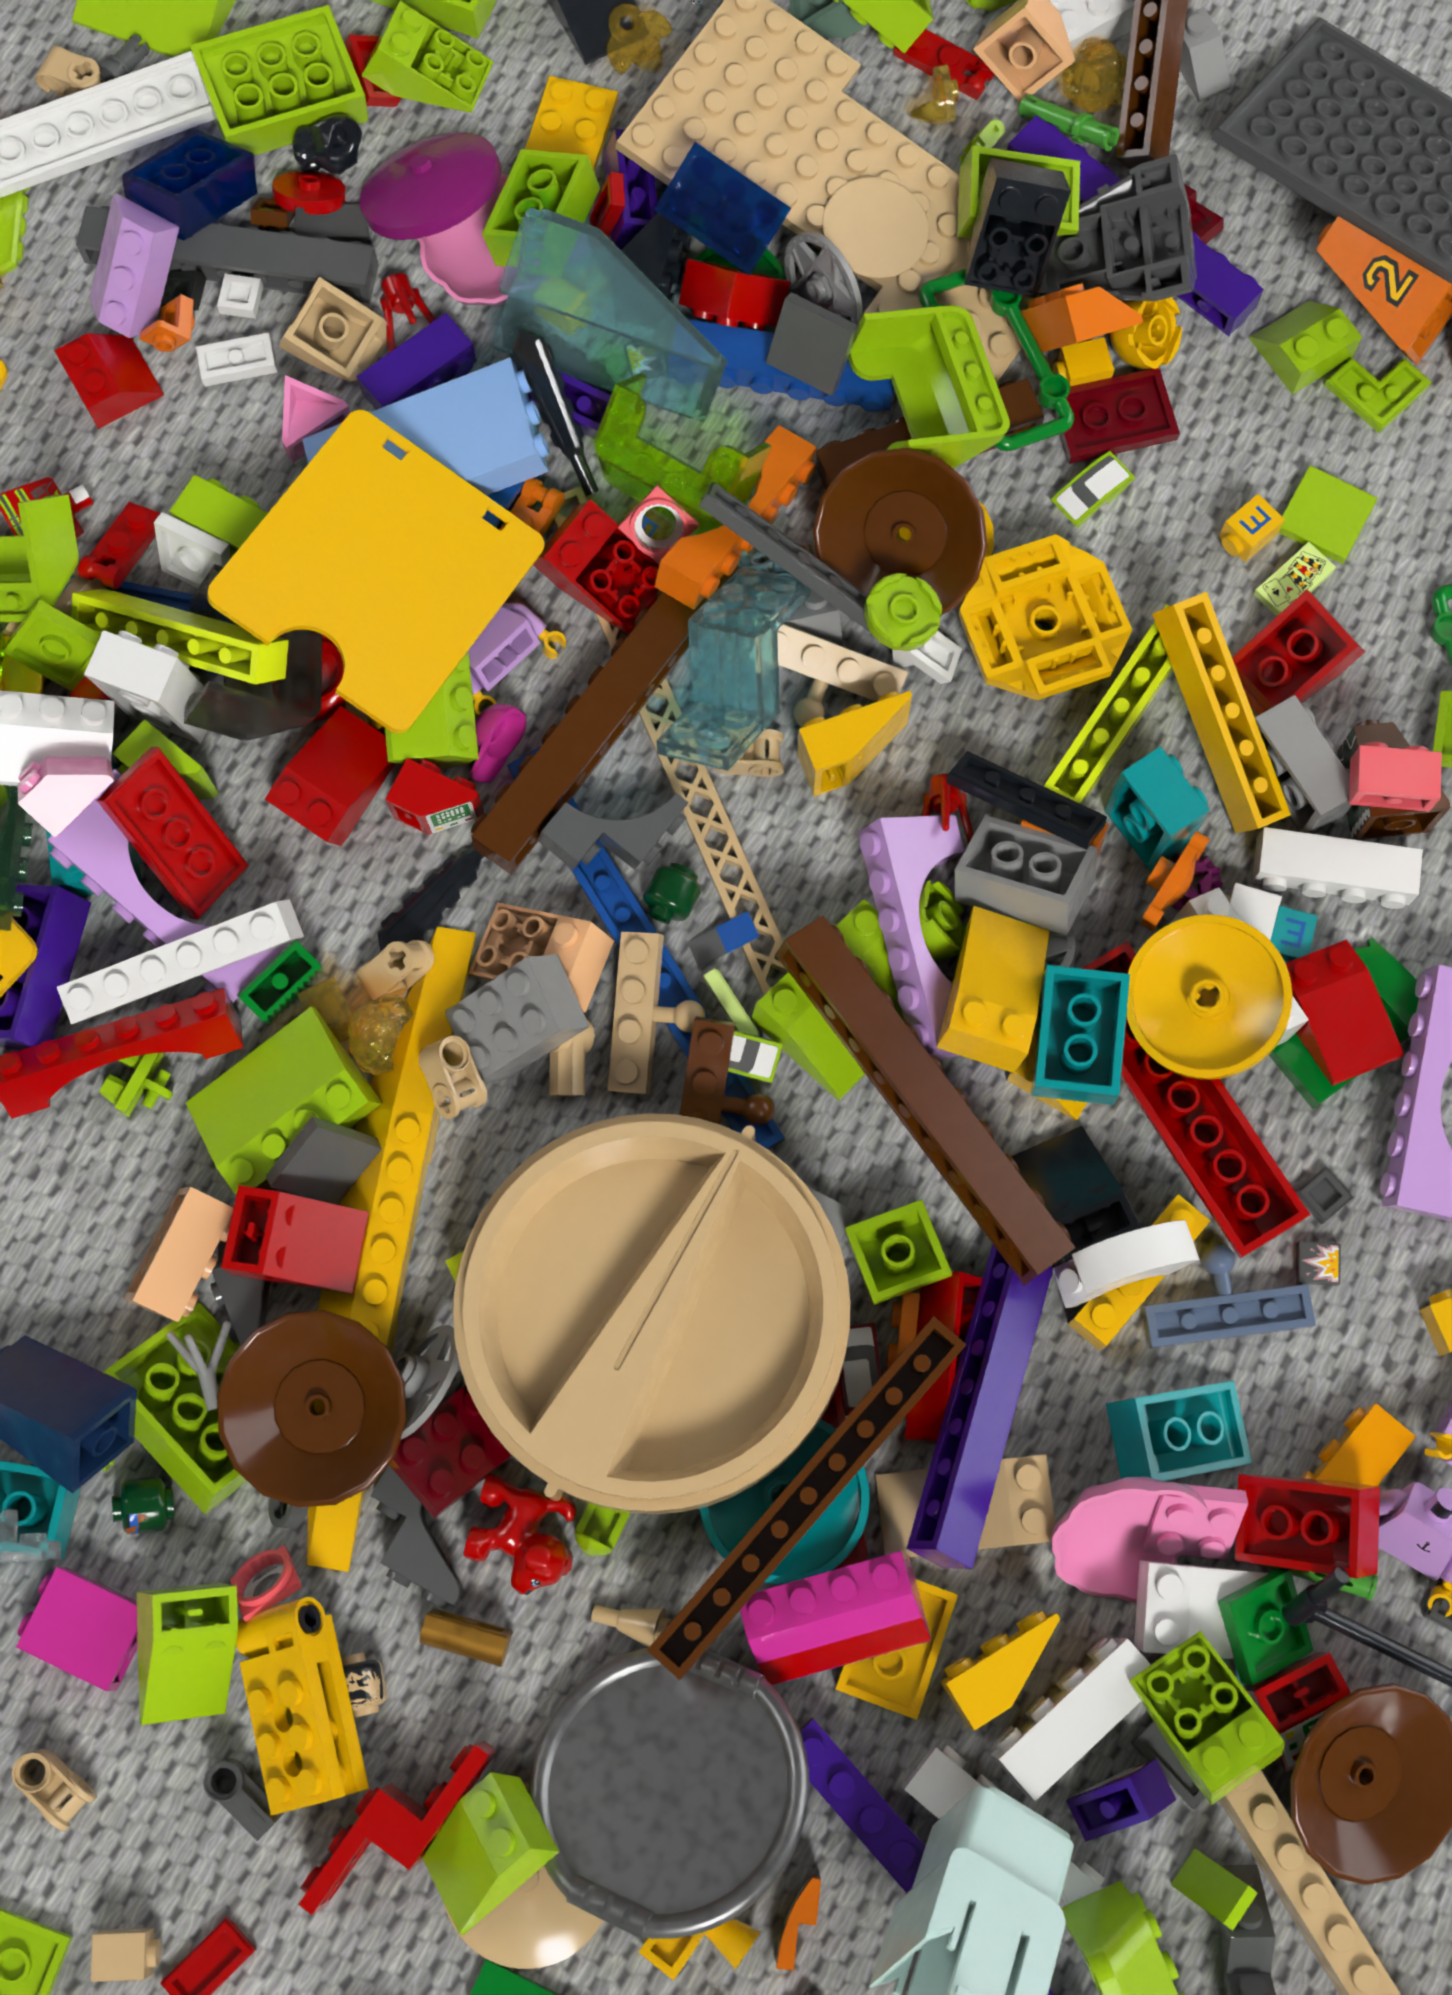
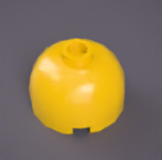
M1170 297L1155 302L1125 300L1123 303L1142 315L1144 323L1110 333L1113 350L1117 356L1125 363L1141 369H1156L1161 364L1170 363L1179 349L1182 337V326H1176L1175 314H1180V311L1174 299Z

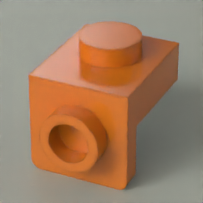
M180 294L161 307L160 320L155 321L140 332V340L153 345L155 349L163 352L174 351L190 341L191 332L195 324L193 316L194 300Z

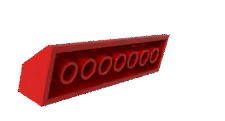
M1128 941L1081 969L1128 974L1136 953ZM1126 1017L1121 1079L1239 1258L1241 1259L1309 1217L1311 1214L1221 1080L1189 1078L1174 1073L1158 1064L1136 1040Z

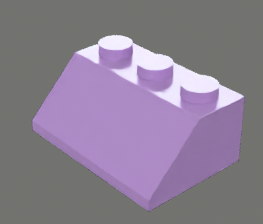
M114 194L112 197L89 300L98 322L128 338L140 335L142 330L157 321L179 226L119 194Z

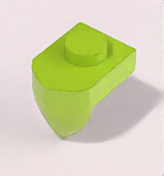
M588 1503L574 1531L575 1541L587 1556H606L613 1552L631 1513L606 1509Z

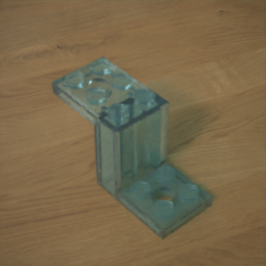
M753 566L740 567L688 619L693 702L657 739V754L727 771L736 763L780 713L777 630L811 595L809 587L788 573L775 574L761 571Z

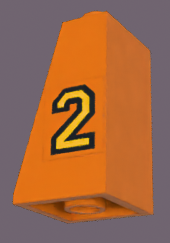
M1338 216L1333 224H1327L1320 233L1317 241L1319 244L1316 248L1317 252L1410 362L1418 365L1452 316V284Z

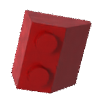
M87 333L54 350L98 429L164 396L163 391L132 338L124 335Z

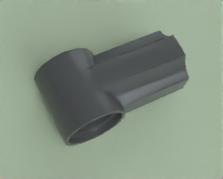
M233 1758L222 1759L209 1767L205 1773L203 1785L208 1797L219 1802L256 1841L284 1814L280 1813L271 1816L266 1791L247 1772L244 1764L239 1760ZM220 1768H228L236 1775L237 1782L233 1791H223L217 1786L216 1774Z

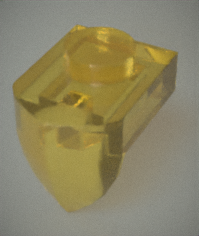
M948 65L933 67L931 83L933 100L912 110L910 116L928 124L954 122L956 115L955 102L959 100L957 80H951Z

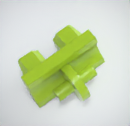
M144 1054L119 1060V1062L135 1070L129 1082L127 1083L109 1074L99 1093L114 1104V1108L119 1113L130 1117L145 1089L148 1092L141 1105L151 1110L158 1097L170 1101L173 1093L164 1087L171 1074L160 1069L155 1080L151 1081L165 1054Z

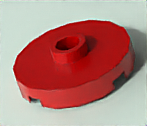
M289 172L279 175L273 180L272 198L278 206L291 212H295L296 206L304 208V213L308 215L329 214L343 207V203L346 200V186L341 180L320 172Z

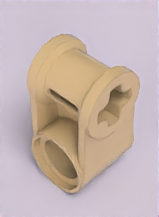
M59 46L51 47L34 77L39 87L48 93L50 90L55 91L59 97H65L106 82L100 78V67L94 59L69 52Z
M774 729L755 731L722 730L712 739L709 757L710 764L715 771L725 775H753L757 777H776L782 775L784 766L780 763V744L784 741V735L782 732ZM729 747L734 749L737 755L733 758H724L718 753V750ZM765 749H767V758L765 757Z
M412 940L408 943L403 941L391 942L375 958L364 964L357 971L356 975L377 1008H384L390 1005L388 1001L397 996L400 999L412 985L430 971L434 963V952L431 946L423 940Z
M455 1035L447 1036L422 1048L419 1054V1065L432 1093L434 1105L442 1117L452 1119L458 1116L459 1112L470 1106L479 1108L486 1103V1086L478 1073L470 1047L465 1040ZM442 1052H443V1053L445 1054V1056H446L447 1063L445 1062V1060H444V1058H443Z
M40 1749L24 1754L13 1765L12 1779L15 1786L38 1808L50 1824L62 1832L68 1830L71 1826L70 1820L87 1802L92 1803L97 1798L96 1792L77 1773L71 1771L50 1750ZM33 1759L39 1760L45 1766L46 1772L42 1782H35L29 1776L28 1768ZM72 1796V1798L63 1806V1804Z

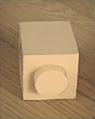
M155 1927L103 1929L92 1934L91 1982L145 1980L153 1975L154 1967H159L162 1957V1944L160 1939H155Z

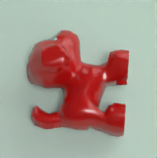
M488 1474L482 1487L480 1502L490 1508L500 1507L506 1502L508 1507L495 1528L471 1527L463 1556L477 1562L486 1561L491 1551L499 1549L501 1552L512 1557L514 1561L511 1585L519 1594L528 1595L539 1587L555 1584L562 1576H566L571 1571L573 1555L571 1550L567 1549L566 1545L556 1536L540 1534L539 1528L548 1512H559L567 1522L573 1521L577 1512L575 1502L565 1496H562L558 1501H554L535 1489L527 1487L519 1489L499 1476Z

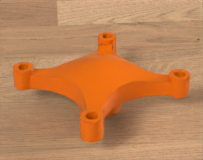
M1195 831L1176 864L1161 856L1145 884L1157 890L1158 893L1142 916L1141 925L1154 932L1162 919L1164 911L1178 902L1187 893L1193 880L1196 861L1202 855L1210 838Z

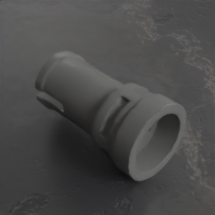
M131 35L129 40L115 55H110L105 61L101 62L99 65L101 78L109 81L131 73L136 65L150 53L147 44L144 43L134 52L133 49L142 39L137 35Z

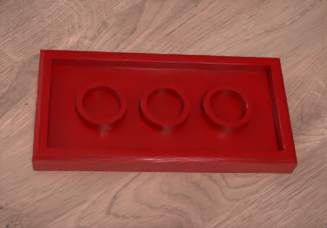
M151 746L96 800L191 919L198 920L249 866L159 747Z

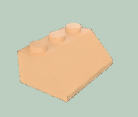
M192 1187L179 1188L123 1299L175 1322H179L182 1315L188 1317L199 1297L198 1294L193 1292L200 1278L208 1279L218 1259L213 1253L220 1240L223 1242L227 1241L234 1208Z

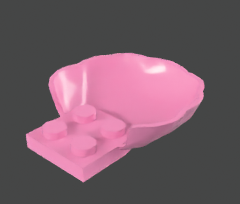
M501 174L499 185L491 198L469 218L445 231L417 239L420 244V259L424 271L433 281L445 288L449 295L463 305L501 306L519 295L537 290L552 274V272L495 266L482 232L509 176L507 174ZM583 227L568 261L592 249L591 240Z
M1126 1477L1111 1483L1090 1486L1084 1489L1073 1506L1054 1525L1052 1551L1056 1558L1054 1564L1056 1575L1067 1584L1075 1586L1088 1595L1116 1597L1124 1601L1137 1602L1140 1560L1177 1564V1559L1181 1555L1227 1560L1248 1506L1246 1490L1164 1482L1149 1477Z

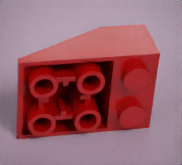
M591 499L574 508L545 544L542 554L533 565L560 590L627 635L633 631V624L638 614L644 608L650 609L657 600L656 594L659 589L655 587L659 564L648 554L642 552L618 528V524Z
M238 1185L221 1268L234 1276L353 1294L369 1212L279 1191Z

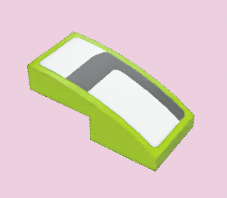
M1109 451L1079 473L1050 500L1078 528L1105 503L1108 505L1136 478Z
M735 1029L728 1072L773 1083L783 1044Z

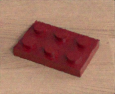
M1160 368L1071 386L1067 401L1073 410L1074 423L1069 430L1060 435L1069 464L1099 458L1109 451L1117 454L1178 440L1180 431ZM1053 409L1055 419L1059 418L1055 409Z
M465 1385L440 1404L415 1432L400 1440L395 1458L390 1462L389 1466L435 1519L483 1481L488 1474H491L509 1460L512 1455L494 1436L478 1412Z

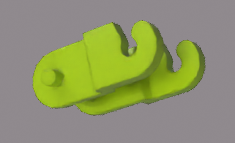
M997 119L989 122L963 149L965 155L959 157V162L962 164L972 145L992 148L1005 133L1004 124Z

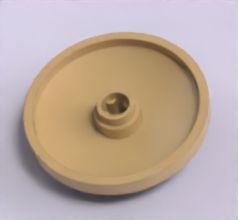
M525 1783L524 1785L528 1791L529 1783ZM543 1866L465 1935L459 1934V1936L476 1953L496 1964L517 1969H534L553 1965L576 1953L593 1937L603 1920L567 1903L566 1897L559 1891ZM445 1906L447 1915H448V1917H449V1919H450V1921H451L453 1927H454L455 1930L457 1931V1929H456V1927H455V1925H454V1923H453V1920H452V1918H451V1916H450V1914H449V1912H448V1910H447V1908H446V1906Z

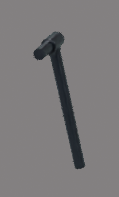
M1341 1567L1335 1568L1316 1585L1306 1587L1282 1608V1615L1285 1621L1292 1626L1317 1621L1452 1688V1668L1327 1607V1599L1349 1582V1574Z

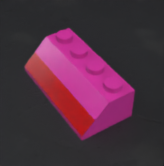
M897 1551L755 1592L740 1610L747 1641L761 1674L765 1675V1679L772 1686L932 1641L909 1556L903 1551Z

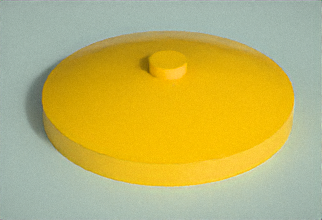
M1204 914L1186 917L1168 924L1144 943L1134 957L1128 971L1130 980L1126 1017L1131 1031L1141 1047L1152 1059L1166 1069L1182 1076L1206 1080L1222 1079L1251 1069L1265 1059L1277 1046L1290 1020L1293 1000L1292 984L1287 966L1280 952L1258 929L1232 917Z

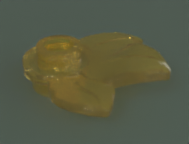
M631 4L617 6L609 17V29L612 36L607 44V55L615 71L622 75L630 68L632 63L646 70H660L662 66V50L659 40L668 36L673 30L668 20L654 10L641 12L636 6ZM622 18L629 19L632 23V29H623L620 25V20Z

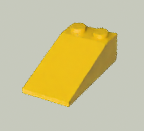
M973 906L936 1048L1015 1073L1028 1055L1038 1013L1049 930Z

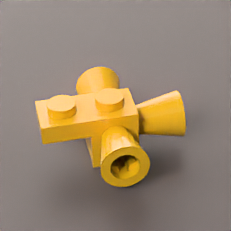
M734 1918L714 1929L696 1935L665 1939L648 1938L638 1953L674 1981L706 1935L736 1970L761 1931Z

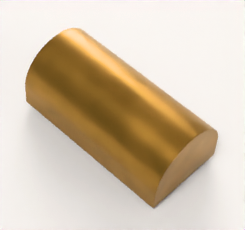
M434 1608L425 1615L419 1643L502 1667L513 1633L510 1629Z

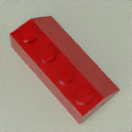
M952 1272L951 1277L921 1287L916 1336L934 1316L965 1343L983 1278L963 1272ZM962 1351L907 1414L905 1439L936 1444Z

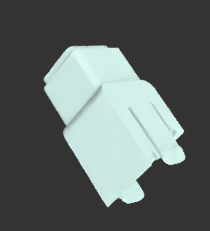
M976 1786L972 1788L932 1826L913 1887L894 1907L869 1987H875L896 1980L892 1995H901L914 1953L918 1951L919 1955L906 1995H1048L1066 1924L1059 1901L1074 1848L1069 1833L995 1787Z

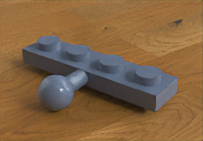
M1222 1243L1209 1245L1202 1254L1203 1267L1208 1273L1213 1275L1216 1297L1148 1305L1142 1308L1149 1349L1316 1326L1308 1284L1233 1294L1229 1272L1234 1267L1235 1256L1233 1251Z

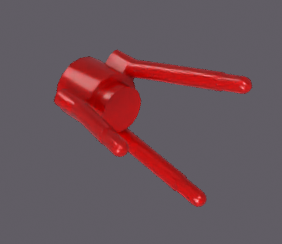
M403 273L392 274L386 277L381 284L384 298L380 300V304L387 325L388 353L396 348L392 318L393 310L398 314L405 313L409 323L415 324L416 318L412 309L416 304L429 324L436 320L422 300L419 290L412 288L409 277Z
M948 773L937 774L930 779V792L923 795L921 816H930L933 808L936 813L941 814L942 830L948 831L950 828V814L954 813L958 808L969 845L974 832L967 809V795L962 793L960 789L947 784Z

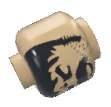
M365 1652L341 1657L354 1718L380 1712L379 1705L383 1704L387 1699L382 1664L378 1660H366Z

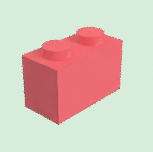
M1370 742L1360 745L1350 759L1349 805L1430 812L1441 799L1442 752H1432L1424 746H1409L1404 749L1388 748V745L1382 742Z

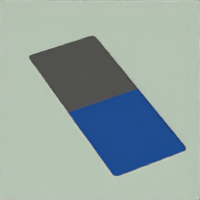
M746 911L692 939L688 944L698 968H701L757 939L759 934L749 912Z

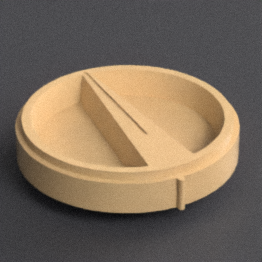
M646 1113L601 1120L575 1129L550 1142L531 1155L507 1177L480 1213L468 1237L455 1284L453 1322L459 1365L477 1410L494 1436L527 1469L548 1482L544 1490V1494L548 1498L558 1501L565 1492L581 1501L606 1509L640 1514L677 1513L703 1508L732 1498L757 1485L779 1469L797 1452L814 1431L835 1392L845 1361L850 1330L851 1304L848 1275L837 1237L820 1203L806 1184L787 1164L756 1142L754 1127L748 1125L743 1129L742 1133H739L723 1125L676 1114Z

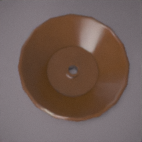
M909 448L873 451L841 469L821 496L813 527L816 557L867 596L872 587L883 577L896 573L907 574V577L914 579L918 577L926 581L935 590L942 605V615L956 608L976 584L988 547L984 511L968 481L941 458ZM901 527H906L910 530L911 538L909 540H905L900 536L899 531Z
M326 1310L286 1313L253 1330L229 1359L217 1394L219 1437L234 1469L263 1496L297 1508L336 1505L369 1488L395 1458L407 1421L404 1380L388 1347L360 1322ZM317 1399H321L325 1403V1411L321 1415L315 1412L314 1403Z
M1394 1683L1358 1688L1323 1712L1303 1739L1290 1778L1292 1821L1306 1853L1331 1876L1362 1885L1400 1879L1431 1858L1452 1829V1720L1426 1693Z

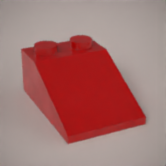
M1306 590L1239 650L1232 659L1248 702L1256 713L1260 715L1294 695L1302 704L1336 679L1366 651L1309 590Z
M340 706L285 766L264 800L324 841L342 846L396 764L388 762L386 735L343 706Z
M1347 939L1285 963L1292 984L1293 997L1309 1019L1296 1034L1332 1086L1403 1057L1404 1052L1370 972Z
M1238 1474V1490H1246L1248 1506L1236 1534L1235 1561L1329 1574L1335 1568L1341 1567L1347 1571L1350 1578H1361L1377 1574L1380 1486L1342 1481Z

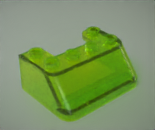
M639 373L615 384L594 441L601 473L608 484L639 502L658 484L700 523V526L694 531L697 535L724 525L698 506L711 482L717 483L745 505L747 504L771 448L770 444L764 442L746 453L733 446H720L709 454L703 470L700 471L638 436L646 417V405L640 394L647 376ZM662 506L652 507L653 510L676 522L674 514L668 508Z

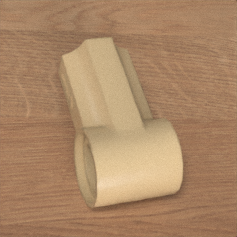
M587 1020L589 1028L550 1052L549 1096H585V1054L592 1048L595 1037L594 1028L589 1020Z

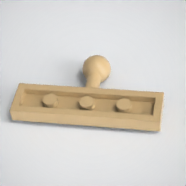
M763 616L750 650V654L814 678L807 698L801 699L794 708V718L802 727L811 719L824 717V707L821 702L829 684L877 702L878 698L887 693L896 691L900 694L908 671L765 616Z
M621 931L607 1091L650 1095L656 1023H675L680 1030L692 1032L695 1017L705 1018L706 1016L703 1007L693 1000L683 1001L677 1007L658 1006L664 935Z

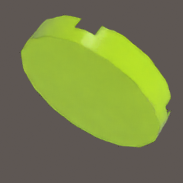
M896 573L883 577L872 587L864 603V619L870 633L881 644L893 650L911 651L923 647L937 633L940 626V617L942 616V605L937 593L926 581L918 577L915 579L907 577V574Z

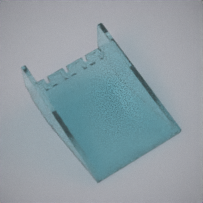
M534 208L526 210L499 286L500 292L509 296L495 333L492 347L495 350L514 356L511 348L519 330L525 328L543 336L544 341L550 344L555 357L553 362L555 369L573 378L704 423L725 370L727 359L599 228L544 208L542 211Z

